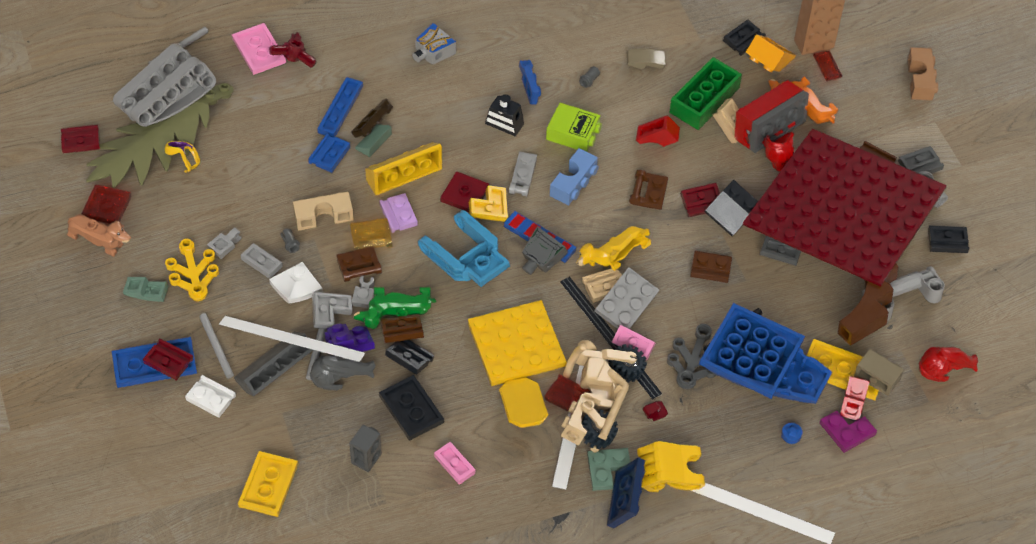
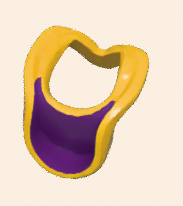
M171 141L165 145L164 150L167 155L181 154L183 162L187 167L184 170L185 173L191 172L200 164L199 154L192 144L184 141ZM185 149H189L196 163L192 166L186 158Z

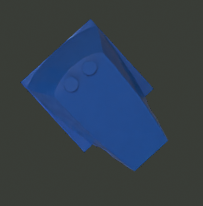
M735 303L731 306L699 362V365L707 368L715 375L739 386L754 390L770 399L775 396L813 404L817 403L832 374V371L819 361L804 355L803 350L800 348L805 338L804 335Z

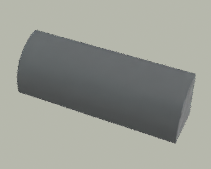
M292 332V334L307 337L305 333ZM281 341L236 375L234 379L245 392L255 396L313 351V349Z

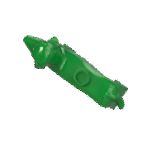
M374 287V298L369 302V310L356 312L353 318L364 322L367 328L375 329L378 327L383 315H397L398 317L415 314L424 315L430 309L431 303H436V299L431 298V287H420V293L422 294L415 296L397 292L385 294L384 287Z

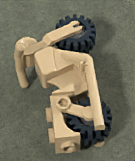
M582 340L578 343V346L575 347L567 361L563 377L566 379L570 378L575 363L584 366L580 387L590 389L591 393L585 392L577 402H572L568 410L571 415L570 417L566 416L561 425L564 428L561 437L578 446L582 439H586L584 443L587 445L589 442L591 444V451L595 453L601 447L604 449L612 443L618 432L617 421H614L628 391V383L630 380L632 382H635L636 379L638 380L647 365V362H645L646 356L642 357L643 352L637 351L639 348L635 347V349H632L633 345L629 344L627 347L626 344H623L622 347L618 346L615 350L604 349L600 352L597 351L593 342L589 340Z

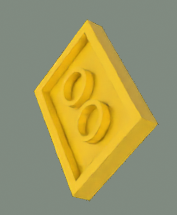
M259 451L239 499L238 507L278 517L297 470L298 461Z

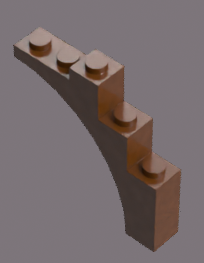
M897 264L881 287L865 280V293L859 304L850 314L839 321L838 334L850 346L887 325L889 312L885 305L892 302L894 289L890 283L897 279L899 269Z

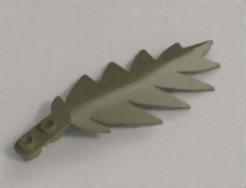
M228 83L214 86L189 107L158 123L145 127L135 123L117 128V132L132 135L100 144V149L115 151L104 154L87 163V166L98 167L90 174L86 182L101 180L111 175L112 187L116 188L126 176L133 162L139 183L143 185L152 161L153 149L164 170L168 171L172 156L165 153V145L168 142L174 141V134L178 141L188 142L193 145L199 124V116L203 126L207 128L210 113L209 105H215L219 99L230 98L234 90L233 87ZM185 149L186 156H189L190 150Z

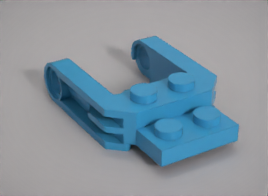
M461 210L454 216L455 223L478 245L461 256L459 260L453 257L436 241L433 242L428 236H423L418 240V245L422 252L455 281H470L472 279L482 287L510 267V262L498 252V238L464 210Z

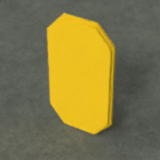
M526 377L507 380L499 389L509 423L523 428L541 425L548 417L543 396L537 382Z

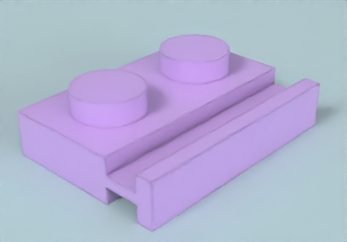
M405 193L387 198L388 200L385 201L380 200V207L392 233L395 230L401 231L418 226V221Z

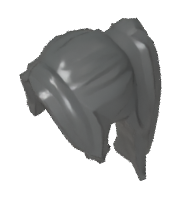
M335 355L321 356L313 363L310 378L314 385L319 388L337 391L342 389L343 385H334V383L341 378H348L354 375H368L374 378L373 370L376 365L374 361L362 363Z

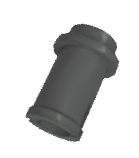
M594 66L591 67L585 75L580 77V85L584 88L592 86L593 81L600 75L599 69Z
M284 229L280 235L286 244L285 249L290 253L297 252L300 246L299 241L295 239L291 229Z

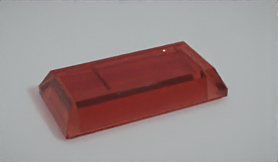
M830 50L813 54L826 81L843 77Z

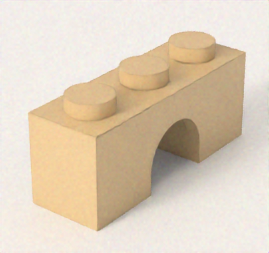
M349 192L301 199L293 202L298 231L317 227L316 218L321 214L331 215L334 218L335 224L354 221Z

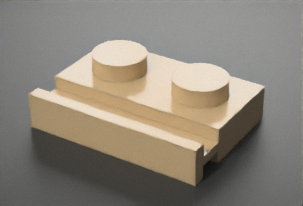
M732 98L727 99L719 107L717 113L713 114V117L729 141L737 143L735 124L736 111L739 108Z
M608 269L582 277V283L585 285V289L592 302L595 303L603 300L622 274L618 269L615 271Z

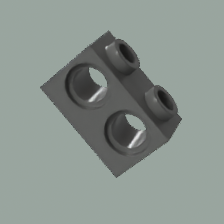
M362 425L349 443L351 464L369 473L382 454L381 437L375 428Z

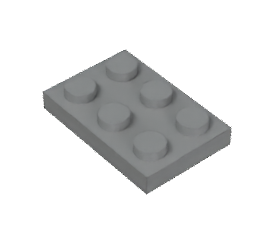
M628 267L594 312L617 329L620 325L630 329L657 295L659 289Z

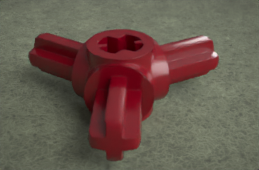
M298 32L292 34L291 39L283 45L269 47L270 55H284L291 62H298L300 60L310 68H313L317 63L315 58L306 53L304 43L301 41V36Z

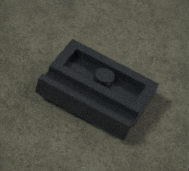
M746 20L723 37V42L734 51L737 50L739 55L742 56L747 51L756 34L766 36V34L760 32V29L751 21Z
M929 226L930 252H969L967 227Z
M410 340L397 341L387 348L385 356L415 375L421 372L434 359L433 354Z

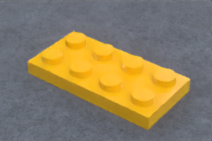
M813 339L806 355L813 357L832 371L827 382L828 384L847 390L850 375L854 376L857 365L863 358V356ZM869 385L866 398L875 401L879 390Z

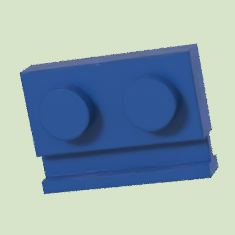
M326 134L308 158L309 163H314L317 167L332 173L350 149V143Z

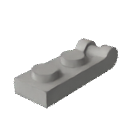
M519 152L509 194L520 193L522 196L528 197L537 161L536 154Z

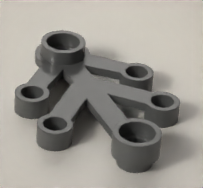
M707 324L697 326L695 333L697 340L692 354H690L685 346L684 339L675 338L673 341L674 350L679 351L687 363L686 370L679 362V356L676 353H670L667 357L668 365L674 367L678 374L677 384L683 389L693 388L696 385V381L704 377L714 378L716 376L714 373L708 372L707 368L694 373L695 368L701 366L699 362L702 356H699L704 342L711 337L712 329Z

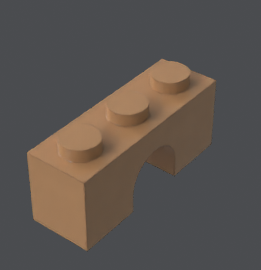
M911 47L907 59L908 71L918 73L913 74L911 80V99L933 100L934 94L938 92V82H935L937 70L934 69L935 56L932 55V48Z

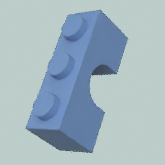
M578 148L569 160V172L574 175L567 176L559 173L550 184V197L569 206L573 200L578 198L580 190L587 186L589 178L597 173L599 168L597 165L598 157Z

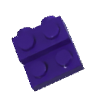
M335 324L327 328V332H324L326 343L360 352L375 349L374 341L366 326H356L349 330L346 324Z

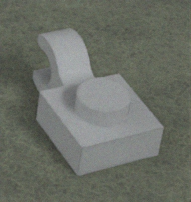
M233 228L226 236L220 233L207 244L208 249L213 250L215 255L222 259L235 248L234 244L242 239L239 236L240 231Z

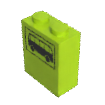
M559 103L547 127L546 140L577 150L580 148L587 152L589 147H593L595 143L596 133L599 134L601 131L600 115Z

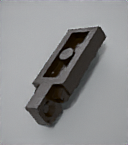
M388 99L382 100L351 131L355 138L368 136L372 132L371 128L382 121V116L390 113L393 106Z

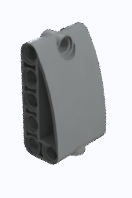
M174 43L114 95L113 103L126 113L132 121L145 127L165 120L192 105L215 86L216 78L205 63L196 57H192L186 49Z

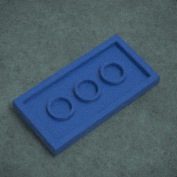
M191 337L166 341L193 355V361H190L181 376L197 374ZM157 343L112 351L117 388L170 379L169 376L143 362V358Z

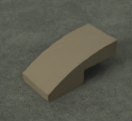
M631 49L627 51L628 66L643 70L646 65L663 69L666 65L665 54L663 51L653 49Z

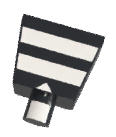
M507 94L497 96L489 108L485 124L516 137L524 125L521 105L512 101L511 97Z

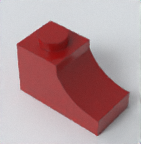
M666 115L638 126L636 141L639 144L657 143L665 147L678 142L680 127Z

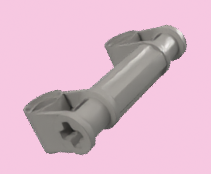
M932 266L927 267L926 270L921 272L915 271L899 277L890 283L894 289L893 297L918 288L930 303L941 301L945 287L944 282ZM893 299L892 302L885 305L889 312L887 321L892 317L894 309Z

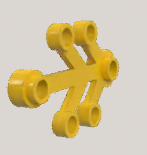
M186 238L180 242L179 249L180 253L186 257L188 268L177 264L175 258L166 259V269L177 272L169 275V282L172 286H178L187 290L190 298L194 301H202L208 294L207 286L214 277L219 275V268L215 264L209 265L210 262L215 260V253L211 249L203 252L204 258L196 267L193 257L195 252L194 242ZM207 267L208 274L200 282L199 276ZM179 274L190 278L192 284L181 280Z

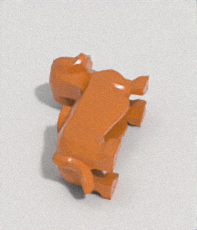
M805 76L801 78L800 82L792 81L793 84L809 93L808 105L805 106L807 115L817 124L829 121L834 124V115L838 112V108L833 103H830L828 107L822 105L813 90L807 87L810 85V81ZM774 79L768 81L771 90L782 84Z

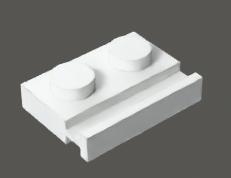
M202 375L199 382L195 383L185 397L186 401L220 418L230 405L231 400L236 397L234 391Z

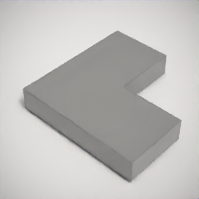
M313 292L314 328L327 329L334 325V314L351 315V295Z

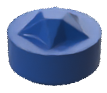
M788 423L784 425L781 436L785 442L795 444L802 437V429L798 424Z

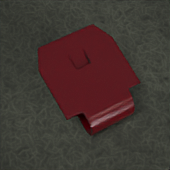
M655 401L642 408L646 417L652 419L653 422L668 415V411L662 401Z

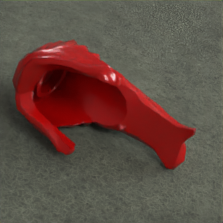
M794 132L787 133L774 142L770 140L769 135L764 138L766 157L772 162L773 168L776 171L780 172L794 154Z
M954 346L930 347L919 360V370L922 376L929 380L945 382L949 380L950 376L944 375L953 369L971 368L977 372L978 358L977 355L969 356Z

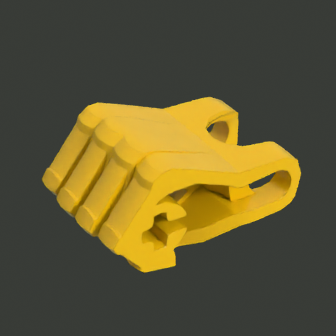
M657 441L637 449L638 457L645 460V474L642 478L641 487L648 492H659V490L665 488V483L679 490H699L705 486L704 476L692 473L687 467L688 462H695L701 457L700 447Z

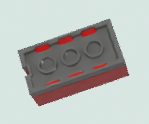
M787 80L736 111V140L756 153L765 147L764 138L767 135L774 142L806 122L807 110L805 106L808 105L809 93Z

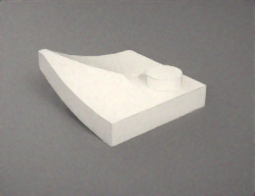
M303 262L269 279L271 286L287 303H295L312 298L313 292H323L321 285Z

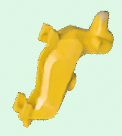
M634 226L628 227L618 236L611 237L609 242L600 248H594L590 243L584 244L579 251V259L576 263L579 266H584L588 263L591 266H595V263H598L602 266H611V269L615 271L621 266V263L618 261L623 260L633 247L641 245V248L645 249L651 245V239L645 237L650 235L649 229H641Z

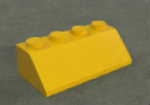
M432 142L404 152L394 158H389L376 165H371L365 168L366 181L374 194L379 195L442 170V146L440 143Z

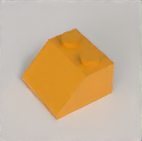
M756 34L745 52L750 55L749 59L755 63L761 62L764 64L763 68L771 73L773 71L780 72L796 57L795 54L769 37Z

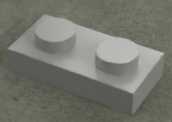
M254 243L241 254L242 261L269 279L283 267L281 261Z

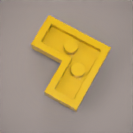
M487 186L486 200L470 199L469 214L473 218L505 222L508 218L506 188Z

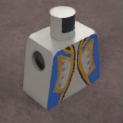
M433 23L416 39V51L412 56L416 62L425 59L430 64H436L456 54V41Z

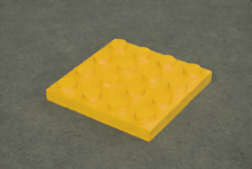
M542 300L468 319V326L491 386L505 383L507 380L525 378L566 367L567 361Z

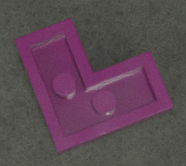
M836 410L820 420V425L843 453L870 439L877 433V430L865 416L848 425Z

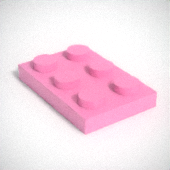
M265 23L232 34L234 43L253 75L286 63L284 55H270L269 47L277 45Z

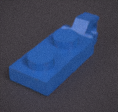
M530 60L520 61L521 79L529 103L531 105L537 104L538 97L541 96V89L536 84V74L532 72L533 64Z

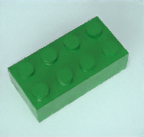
M712 57L671 98L669 113L699 130L717 112L719 107L740 88L742 74Z

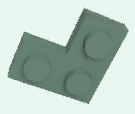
M628 448L599 450L596 453L592 451L587 452L592 491L613 489L611 471H618L630 463Z

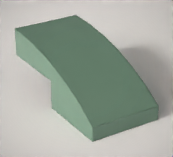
M128 277L123 294L142 300L164 302L169 286L167 282L148 281L146 277Z

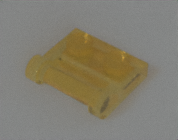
M387 218L350 223L354 250L372 246L374 248L393 247Z

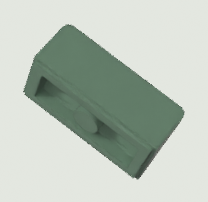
M377 124L372 129V132L355 149L371 157L392 135L391 126Z

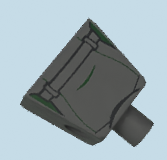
M537 226L523 249L522 253L528 261L522 269L529 275L537 267L546 273L565 257L568 251L564 245Z

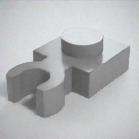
M361 276L359 279L360 287L355 286L352 306L369 308V302L374 298V277H371L370 282L365 283L364 276Z

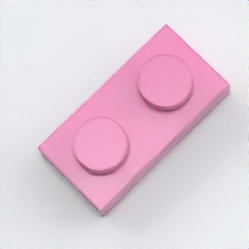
M622 325L619 326L612 340V343L622 347L623 344H626L628 347L630 344L633 345L632 349H635V347L639 348L637 351H642V357L646 356V360H648L656 344Z
M451 442L434 452V457L459 485L475 474L474 467Z

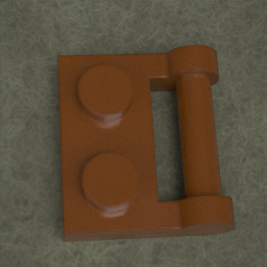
M637 170L635 173L633 194L630 195L629 202L632 205L662 210L668 177L649 174L644 170ZM643 181L648 182L645 198L640 197Z
M373 246L336 255L344 282L376 273V275L382 274L381 265Z

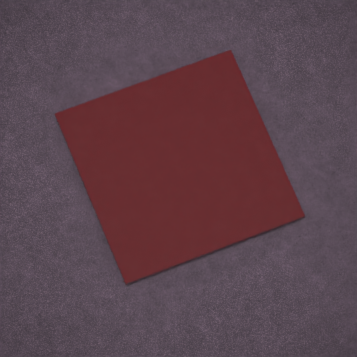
M812 128L743 221V225L881 287L947 185Z

